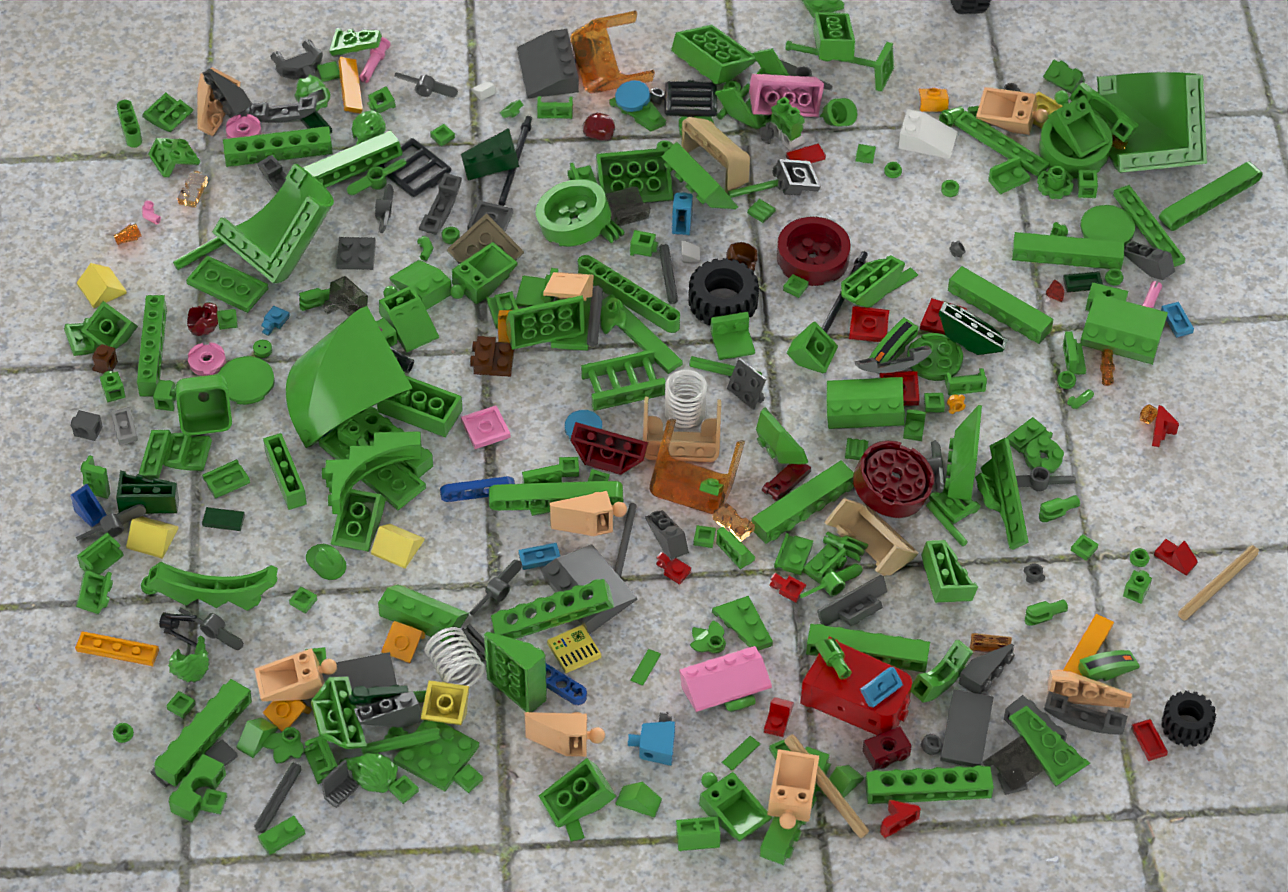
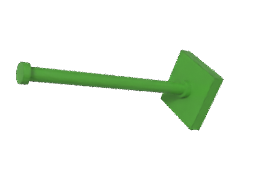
M789 40L786 42V51L794 50L818 56L817 48L795 44ZM886 42L876 61L854 57V60L848 61L849 63L874 68L875 88L877 91H883L894 70L893 43Z

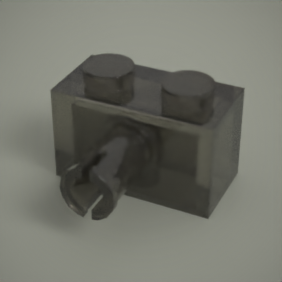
M343 276L330 283V301L323 304V309L327 314L341 309L346 315L351 316L360 308L367 306L368 295L349 278Z

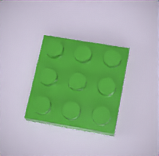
M423 720L415 732L437 727L440 730L441 738L404 747L395 756L393 762L395 765L445 792L454 781L453 777L465 767L480 745L478 741L445 723Z

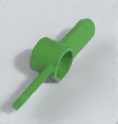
M400 159L385 168L373 167L369 169L367 176L347 187V193L353 196L368 187L375 190L384 188L387 184L386 175L406 165V160Z
M853 564L837 573L832 571L822 578L821 585L800 594V597H806L822 588L831 597L836 596L844 590L846 581L862 573V566Z

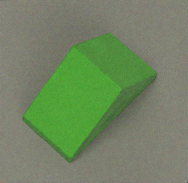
M262 717L247 721L236 746L237 749L254 758L263 748L265 740L275 733L278 727Z
M850 765L836 767L829 780L845 798L864 780V777Z
M642 781L623 786L616 805L655 818L662 798Z

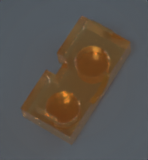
M195 170L194 173L190 172L185 181L186 188H182L178 196V204L196 208L208 182L207 176L201 175V172Z
M728 503L722 504L713 513V520L724 528H730V532L741 542L755 531V525L747 518H741Z

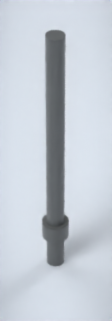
M635 503L629 504L614 570L620 578L637 508Z

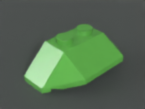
M890 255L886 259H877L865 263L841 282L842 297L856 305L867 308L872 307L895 288L905 267V262Z
M766 407L763 408L756 427L759 445L762 448L765 447L768 455L772 459L775 458L780 464H807L808 459L804 449Z
M329 677L311 701L319 736L345 749L366 748L367 745L362 726L354 712V709L357 707L349 703V696L352 694L349 678Z

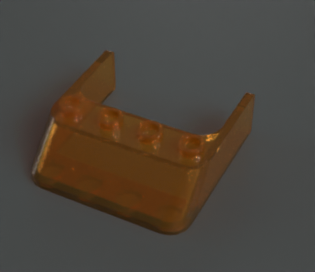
M637 11L593 19L571 33V45L583 87L588 93L618 89L623 83L632 80L643 83L653 81L654 70L629 75L622 74L619 71L607 28L635 23Z
M676 419L667 420L650 482V492L658 498L709 514L719 513L722 511L733 487L745 441H737L728 473H719L675 459L670 455L669 445ZM708 478L716 479L720 484L724 485L723 491L718 496L700 491L701 483L705 479L708 480Z

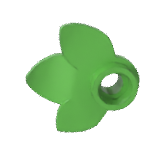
M617 298L609 299L606 305L601 307L600 324L605 334H608L615 325L625 329L627 314L623 310L622 302Z
M713 620L708 630L697 627L692 628V636L695 641L690 644V647L697 652L721 653L725 649L724 629L718 622Z
M287 727L282 733L271 734L263 744L265 748L274 750L273 758L275 763L286 762L291 756L299 759L304 752L301 734L294 727Z

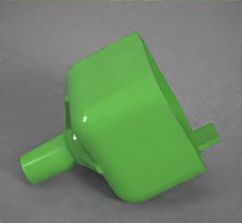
M215 374L183 378L177 382L175 387L180 429L183 434L199 435L223 432L230 429L232 426L228 385L222 375Z

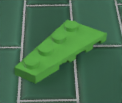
M1027 705L1009 717V720L1055 787L1090 764L1087 759H1084L1077 753V750L1061 739L1057 732L1051 730Z

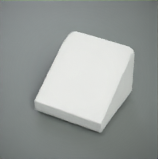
M484 82L471 89L481 101L496 94L495 85L489 82Z
M682 241V263L700 262V247Z

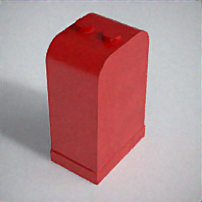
M836 640L845 654L844 661L852 672L848 678L841 680L835 669L827 666L821 654H818L802 681L800 704L809 708L812 707L874 735L898 727L901 721L904 722L909 713L907 709L910 704L912 679L908 673L894 667L903 685L874 707H869L860 689L886 669L893 666Z

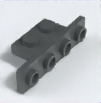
M879 575L820 608L817 611L820 624L828 626L840 619L852 626L882 609V602L877 598L887 592L884 576Z

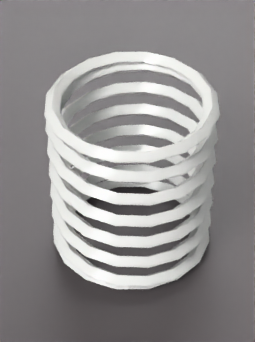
M682 369L675 371L667 378L665 382V416L667 421L673 426L692 428L704 420L706 416L707 382L700 373ZM682 375H691V376L697 377L698 379L693 378V377H680V378H676V377H679V376H682ZM688 379L697 382V383H695V382H692V381H681V382L676 383L677 381H680V380H688ZM681 384H691V385H694V386H696V387H693V386H690V385H683V386H679V387H676V386L681 385ZM682 388H690V389L696 390L697 392L692 391V390H680V391H677V392H675V391H676V390H679V389H682ZM681 393H691V394H695L696 396L690 395V394H681ZM694 401H695V403H691V404H682V403H680V402H689V403H690V402H694ZM697 405L696 407H693V408H681V407H692V406ZM693 410H696V411L690 412V413L680 412V411H693ZM692 419H695V420L689 421V422L680 421V420H692Z
M451 627L443 629L433 635L426 644L425 654L444 683H449V681L458 680L465 676L475 664H477V667L473 673L455 684L462 685L468 682L478 672L480 666V674L465 686L471 687L482 677L485 665L461 628ZM449 635H460V637H454L443 641L442 643L437 645L430 654L431 647L442 638L447 637ZM455 640H459L457 643L444 648L438 654L434 655V653L443 645ZM470 665L469 668L465 670L463 673L451 678L455 673L462 670L465 666Z

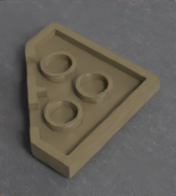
M487 213L447 249V252L459 264L492 242L515 261L524 254V251Z

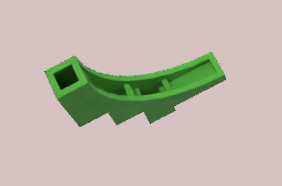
M421 431L374 432V440H370V446H350V454H346V459L326 460V466L322 468V480H326V487H329V493H332V495H328V506H332V513L341 514L342 504L348 492L367 474L391 463L421 459Z
M159 562L150 569L146 586L185 606L199 599L218 608L229 601L248 611L260 603L261 595L266 590L275 586L278 579L276 577L278 568L270 565L263 570L251 574L219 577L191 573Z

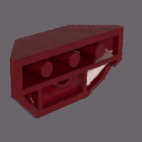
M575 422L570 439L584 465L619 475L624 474L644 461L649 442Z

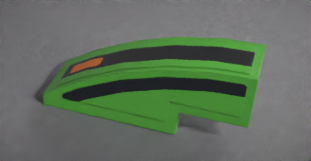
M903 317L882 339L869 358L873 357L877 364L896 360L905 352V347L917 337L918 326Z
M1130 650L1109 651L1080 659L1078 670L1082 676L1095 681L1103 679L1104 682L1140 668L1139 663Z

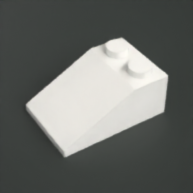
M907 109L900 132L898 149L951 159L958 131L924 112Z

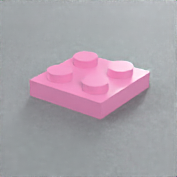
M497 405L461 417V422L474 449L511 438L510 431Z

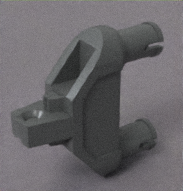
M307 39L309 44L306 40L302 43L306 53L284 60L281 53L276 51L277 55L273 52L270 58L275 63L276 71L280 76L299 80L300 78H308L309 74L314 76L317 71V65L321 64L323 58L322 51L315 47L312 40Z

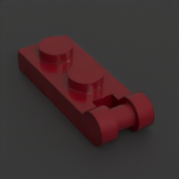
M788 464L770 482L764 484L762 492L770 494L772 499L777 502L811 472V467L807 464Z

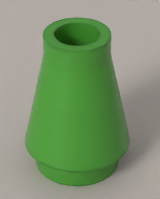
M961 106L943 110L939 115V120L950 127L955 123V119L965 110Z

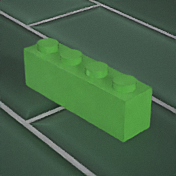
M282 433L263 438L266 456L288 510L307 505L305 489Z

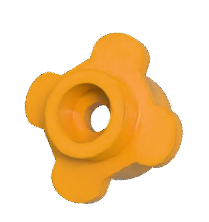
M955 394L948 398L947 405L950 414L965 409V396Z

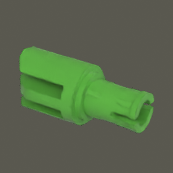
M610 219L608 226H604L600 231L601 235L611 244L613 240L616 241L619 239V236L622 237L625 234L624 230L612 219Z
M334 286L324 290L315 288L300 292V310L304 311L324 305L327 300L339 298L340 292L338 287Z
M1073 495L1063 500L1055 498L1041 503L1039 520L1041 522H1049L1064 516L1066 511L1079 507L1080 500L1078 496Z
M827 532L826 535L828 537L824 536L823 538L824 544L838 548L839 552L845 548L847 550L846 556L859 562L861 561L860 556L864 555V550L868 547L867 543L847 535L839 537Z
M1062 599L1054 603L1043 601L1027 606L1025 624L1032 626L1049 621L1053 618V615L1067 612L1068 604Z
M835 638L816 642V648L827 666L833 667L841 680L848 678L852 672L844 661L845 654Z

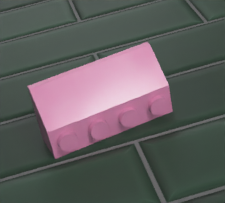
M752 74L749 88L752 113L772 115L771 107L777 105L779 99L786 97L789 100V104L800 111L801 116L819 117L824 83L817 77Z
M755 646L680 669L682 690L696 712L772 688L763 658Z

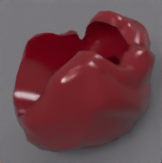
M596 112L587 117L583 123V134L585 136L601 141H610L612 139L615 124L609 115Z
M206 302L203 307L199 305L189 309L187 326L192 335L202 336L215 330L218 325V309L216 304Z

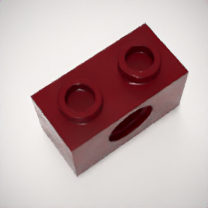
M901 726L864 740L862 752L872 769L876 770L886 768L896 761L906 760L911 754L912 745Z

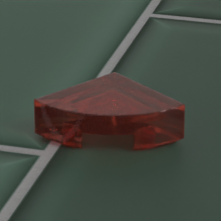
M1054 279L1046 291V296L1061 303L1063 302L1064 288L1060 282Z

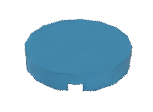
M635 80L623 83L616 90L615 98L617 105L624 111L634 112L641 110L650 100L648 86L641 81Z
M589 410L575 411L565 420V433L569 436V439H571L575 422L602 429L600 417Z

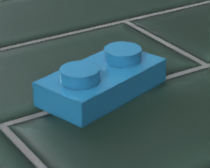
M1179 302L1161 307V311L1168 312L1166 321L1176 338L1193 334L1194 327Z
M557 543L518 550V555L522 562V570L546 566L555 558L560 557Z
M889 667L863 686L860 691L868 706L874 707L900 688L903 683L895 668Z

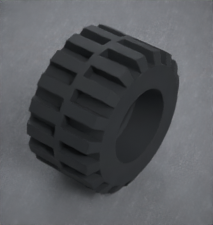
M1186 690L1184 693L1181 691L1177 692L1176 696L1172 695L1166 702L1161 723L1162 728H1164V734L1169 735L1168 739L1171 741L1175 740V744L1178 745L1182 743L1184 747H1188V745L1195 747L1198 743L1201 745L1205 740H1208L1216 720V709L1214 706H1211L1212 702L1210 699L1206 700L1205 695L1202 694L1200 696L1195 691L1190 693L1189 690ZM1180 716H1192L1197 720V722H1187L1183 720Z

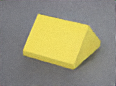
M90 263L77 281L78 287L93 308L100 306L103 301L107 303L127 293L110 267Z
M144 516L132 519L126 548L163 559L179 528L176 525Z
M392 524L379 526L371 555L406 569L424 542V538Z
M429 680L421 720L462 725L467 715L469 686Z

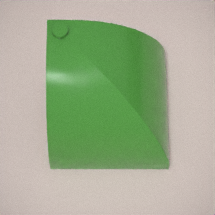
M1143 72L1097 76L1098 93L1139 125L1130 139L1125 142L1112 133V146L1109 157L1118 172L1207 164L1204 80L1202 74L1189 72Z
M295 163L287 174L286 181L281 189L258 213L236 226L226 218L221 217L212 231L214 235L272 283H281L291 275L334 204V199L330 192L309 172Z
M365 306L354 312L296 360L287 377L286 402L292 423L305 448H308L346 420L393 396L396 398L402 397L412 389V386L368 306Z

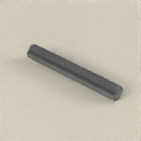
M661 244L659 252L667 299L670 304L676 303L678 296L669 245Z
M599 286L593 287L590 304L587 345L591 347L598 345L603 295V289Z
M293 762L289 766L254 825L257 832L264 833L300 774L302 770L301 765Z

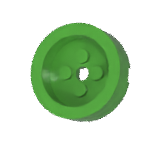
M1095 114L1109 143L1079 158L1056 132L1048 118L1041 131L1039 141L1040 157L1050 163L1049 168L1060 166L1076 179L1079 170H1097L1098 173L1107 163L1112 146V133L1107 123Z
M584 179L569 180L552 187L540 198L535 211L543 236L549 242L553 241L559 243V246L566 247L581 245L593 240L601 234L600 231L604 226H608L611 219V209L602 187L593 181Z

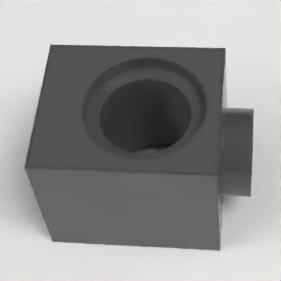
M78 410L70 424L74 436L96 441L103 427L100 415Z

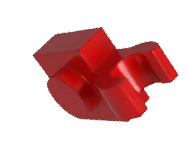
M663 552L656 558L658 559L656 565L665 569L664 575L679 585L691 573L692 567L677 558L671 561Z
M776 573L771 577V583L769 584L774 589H780V595L795 603L800 598V594L805 591L807 585L791 576L784 579Z

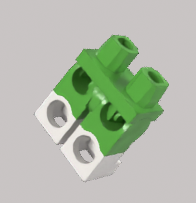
M786 97L779 99L777 105L771 107L770 128H773L774 135L792 151L805 144V138L801 135L805 119L800 115V111L789 104V100Z

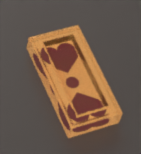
M971 633L969 649L992 652L1010 645L1012 637Z

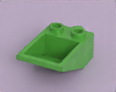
M1060 90L1056 92L1054 99L1062 107L1047 116L1056 132L1079 158L1109 143L1104 130L1084 95L1068 103L1069 96L1066 91Z
M492 242L452 269V284L454 286L451 287L450 294L454 299H461L466 295L477 305L497 289L518 265V262Z
M387 286L384 289L383 295L385 298L379 300V314L396 330L397 340L406 353L439 338V334L421 298L412 286L400 291L394 286Z
M712 772L703 774L701 783L707 789L700 794L699 806L709 817L718 816L719 826L740 842L772 819V816L768 815L767 810L734 772H731L720 781Z

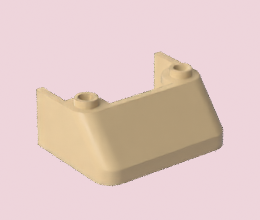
M688 117L682 121V147L689 153L701 146L726 168L725 192L727 194L728 191L735 190L749 182L750 156L747 152L740 149L712 121Z
M645 397L643 441L649 442L645 454L647 459L713 462L719 457L720 399H717V418L705 419L701 424V432L663 431L662 420L657 416H648L649 397Z
M843 498L824 522L826 525L836 527L838 529L837 533L841 537L847 535L867 543L868 547L865 551L877 561L875 563L877 566L875 571L883 576H891L918 555V551L865 504Z

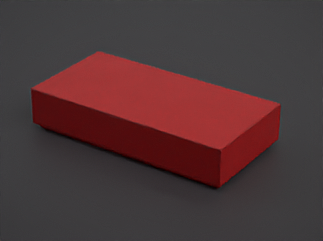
M819 143L786 152L787 160L810 161L812 164L826 159V155Z
M1151 719L1132 724L1131 729L1148 761L1167 756L1168 751Z

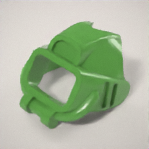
M310 74L308 78H300L298 80L296 93L294 94L295 99L299 102L300 97H308L309 94L321 89L324 99L317 102L316 111L323 107H328L327 103L331 95L324 83L318 77Z

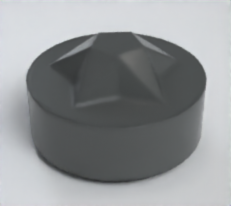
M927 734L921 741V747L927 754L936 755L942 749L943 743L937 735Z

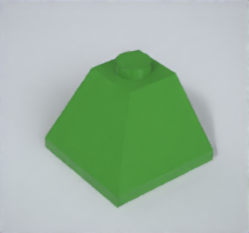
M103 301L81 331L99 345L103 344L117 349L129 340L138 325Z
M814 321L793 339L787 354L798 366L826 373L838 345Z

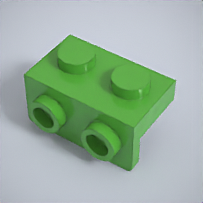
M1053 60L1043 78L1072 94L1081 82H1085L1083 72L1077 68H1074V70L1069 68V65L1062 60L1059 62Z
M85 571L76 607L99 614L102 608H106L109 602L107 593L110 592L113 585V580H110L112 573L107 572L105 576Z

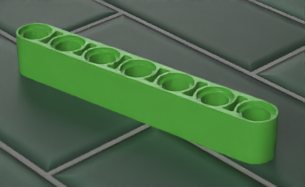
M1248 161L1165 208L1160 213L1158 219L1171 231H1174L1253 186L1262 178L1263 173Z
M582 255L579 257L578 274L594 275V287L599 286L607 295H614L623 305L666 332L675 333L680 329V312L592 256Z
M619 481L498 484L489 488V507L496 511L550 509L551 502L607 491L613 506L616 502H624L623 485Z

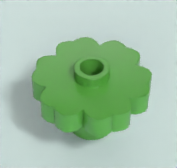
M1060 166L1049 168L1048 172L1042 171L1038 176V190L1044 196L1049 195L1051 199H1062L1063 195L1069 196L1073 191V177Z

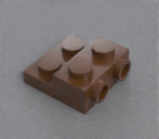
M477 336V341H473L472 352H475V356L471 355L470 367H473L474 374L511 377L515 349L512 350L510 343L496 342V337Z

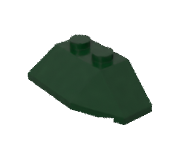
M944 301L939 311V317L946 337L976 355L1004 351L1008 339L1003 337L999 331L962 307Z

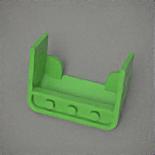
M773 48L752 53L761 67L757 74L790 76ZM735 87L715 92L730 117L754 129H761V127H765L766 123L771 121L772 115L753 114L750 99L745 103Z

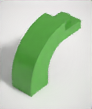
M955 640L936 667L927 673L918 674L912 683L911 693L923 703L936 699L957 681L960 673L965 668V664L974 652L960 640Z

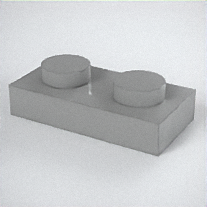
M130 408L111 411L119 445L138 441Z

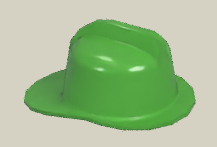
M848 98L832 99L823 107L822 114L819 116L823 117L828 125L837 127L849 126L854 124L857 119V108L853 101Z
M317 544L307 551L306 561L308 565L323 579L335 580L345 573L347 568L346 561L339 551L331 545Z

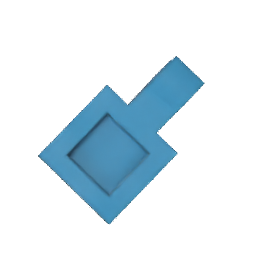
M273 306L264 316V322L261 325L264 328L262 333L269 336L275 327L281 329L290 317L289 312Z

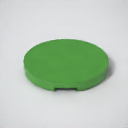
M1098 205L1084 213L1080 228L1084 238L1121 241L1126 246L1134 236L1135 223L1130 214L1119 207Z
M924 334L909 345L907 357H910L909 349L927 345L932 350L928 357L910 367L912 371H917L918 376L921 378L942 381L946 377V372H950L951 377H953L962 367V348L943 334Z
M251 356L239 357L227 362L218 374L222 375L227 381L229 400L241 405L253 404L263 400L275 383L271 366L264 360Z

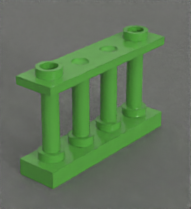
M654 349L581 365L582 380L590 378L595 392L591 394L593 411L641 401L645 397L650 399L665 395V378L657 379L651 365L654 364L655 359ZM644 366L649 381L638 383L633 368ZM626 370L631 385L620 387L615 373ZM608 374L613 389L602 391L597 377Z

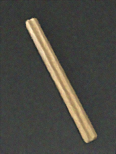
M1254 545L1247 548L1179 610V618L1185 621L1251 562L1258 555L1259 549Z
M792 734L784 740L792 752L809 754L795 735ZM818 766L815 782L857 836L862 838L867 835L869 829Z

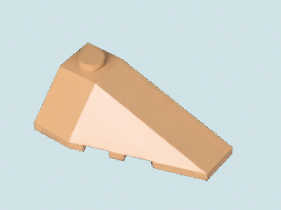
M213 67L210 68L213 71L220 74L221 76H223L224 78H226L227 80L237 85L238 87H240V81L226 75L225 73ZM201 73L197 88V129L210 136H214L226 114L223 111L221 102L214 97L211 86L205 82L204 75Z
M1050 670L1048 692L1051 691L1069 697L1067 702L1129 708L1131 693L1073 672Z

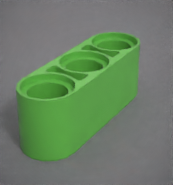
M126 99L120 100L117 103V112L126 144L132 148L139 147L142 144V136L133 104Z

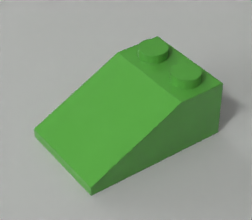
M417 260L389 277L400 290L412 286L421 298L426 310L451 295V279L440 269L421 260Z
M351 489L342 504L341 514H337L330 544L369 552L383 515L386 498L381 494Z
M588 758L538 795L558 828L600 810L617 797L599 767Z

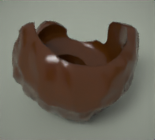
M736 242L728 247L726 258L731 261L733 259L738 260V263H744L748 266V269L751 268L754 272L758 260V250L749 243Z

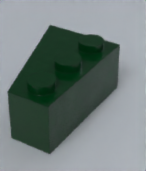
M509 128L461 153L468 181L520 167Z
M120 470L116 494L118 513L138 504L145 506V514L178 513L179 495L177 483L157 478L149 480L143 478V475L137 474L132 476L126 474V471Z

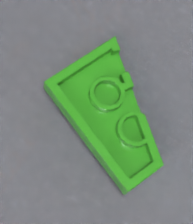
M336 28L329 52L332 56L365 49H374L379 47L382 35L379 30L355 32L354 29L342 31Z
M615 97L609 99L611 106L618 107L623 114L630 115L635 119V122L650 132L666 125V120L650 100L641 110L629 112L622 110L617 105Z
M749 595L712 608V613L716 617L719 616L728 628L733 629L749 648L755 646L760 651L773 646V640Z

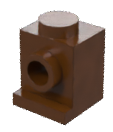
M103 344L97 347L92 357L94 361L92 370L102 374L107 371H113L118 363L115 348Z

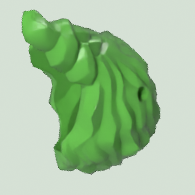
M373 110L365 111L354 119L351 130L353 138L357 137L356 145L385 132V121L378 112Z
M202 636L198 637L195 654L187 656L181 654L179 649L174 651L169 659V673L177 675V678L188 683L200 681L207 673L206 671L210 665L209 653L205 649V638Z
M367 753L359 757L340 759L339 764L344 760L347 761L348 770L352 771L353 779L365 790L385 793L388 791L389 786L397 781L398 766L391 762L390 758L381 754Z

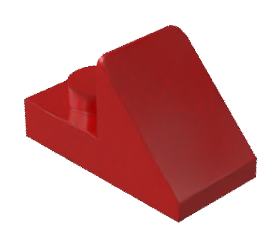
M1158 405L1152 440V446L1159 447L1161 440L1165 441L1166 434L1176 435L1179 427L1178 421L1161 405Z
M1165 539L1154 552V556L1186 576L1198 563L1186 541L1177 546Z
M776 697L772 699L764 733L784 737L794 702Z
M890 800L888 812L891 815L883 819L880 833L884 838H887L919 820L921 808L918 805Z

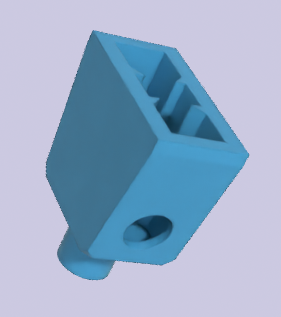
M686 192L675 193L672 234L690 235L693 207L692 194ZM685 216V221H680L679 217Z
M675 721L643 723L641 735H628V746L640 747V759L672 766Z

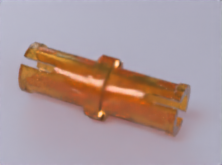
M1105 349L1101 352L1102 363L1100 364V371L1102 372V384L1110 386L1114 383L1113 372L1115 371V364L1113 363V351Z

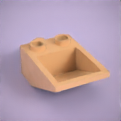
M984 87L976 118L1012 133L1030 135L1034 118L1037 122L1044 123L1048 119V112L1045 109L1037 110L1036 94Z
M553 272L543 292V296L568 299L583 295V301H586V298L592 297L594 275Z
M607 491L551 502L550 527L554 530L589 536L612 533L613 515L623 517L627 513V507L623 502H616L612 506Z
M311 648L255 668L260 698L262 701L307 700L313 698L324 685L322 673L332 675L337 670V664L332 659H325L320 665Z
M525 712L526 738L564 756L586 757L587 739H590L595 744H599L605 739V732L602 728L595 727L587 731V714L580 712Z
M778 749L768 815L780 817L779 823L784 829L793 828L796 820L806 822L810 820L819 756Z

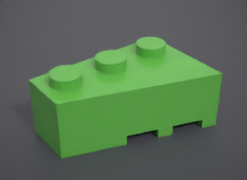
M946 540L926 541L921 557L934 602L973 601L978 586L970 580L968 571L961 567L958 557Z

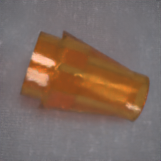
M130 223L120 232L113 235L118 245L139 240L138 238L142 237L136 223L132 225Z

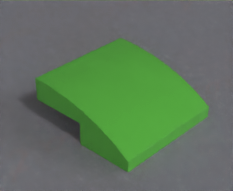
M165 92L143 112L142 117L153 125L171 132L194 109L181 99L177 101Z
M85 318L83 323L65 324L64 331L74 356L94 353L97 347L100 346L81 331L90 318Z
M172 433L163 465L180 470L204 471L212 443L211 437H192L183 433Z

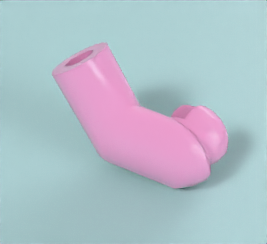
M145 201L142 206V216L156 225L159 224L161 217L154 213V203L152 201Z

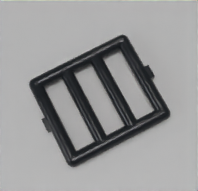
M688 80L687 82L667 81L665 83V115L687 116V118L694 116H717V95L715 94L717 84L713 82H694V80ZM672 88L710 89V91H676L672 90ZM672 97L710 98V100H672ZM672 107H710V110L672 109Z
M410 138L400 145L402 153L411 146L418 151L405 159L406 165L386 175V177L411 197H416L427 188L436 186L437 181L442 179L445 173L449 174L452 169L416 139ZM422 156L430 159L403 179L396 175ZM389 161L380 164L376 167L385 168L384 165L387 164ZM435 165L442 169L415 189L408 185Z

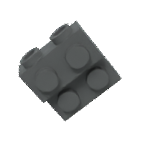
M779 159L773 168V176L777 177L778 188L783 190L784 195L800 196L802 191L818 192L821 188L810 161Z

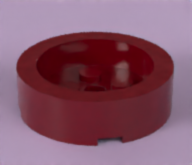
M815 216L796 219L787 224L779 234L777 263L780 265L785 276L790 278L792 274L808 281V286H821L825 282L836 281L846 272L849 265L850 238L839 224L830 219ZM816 253L817 255L814 258L809 256L810 254Z
M880 441L868 447L859 460L853 473L855 490L860 499L870 509L881 515L891 518L912 516L922 508L931 494L934 485L932 468L926 458L913 447L909 449L898 441ZM892 472L899 474L900 478L892 475Z

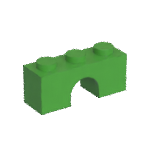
M204 754L199 760H196L190 773L181 780L177 791H174L169 797L171 812L193 822L201 811L200 805L202 802L201 795L195 793V791L201 787L216 790L226 776L224 764Z

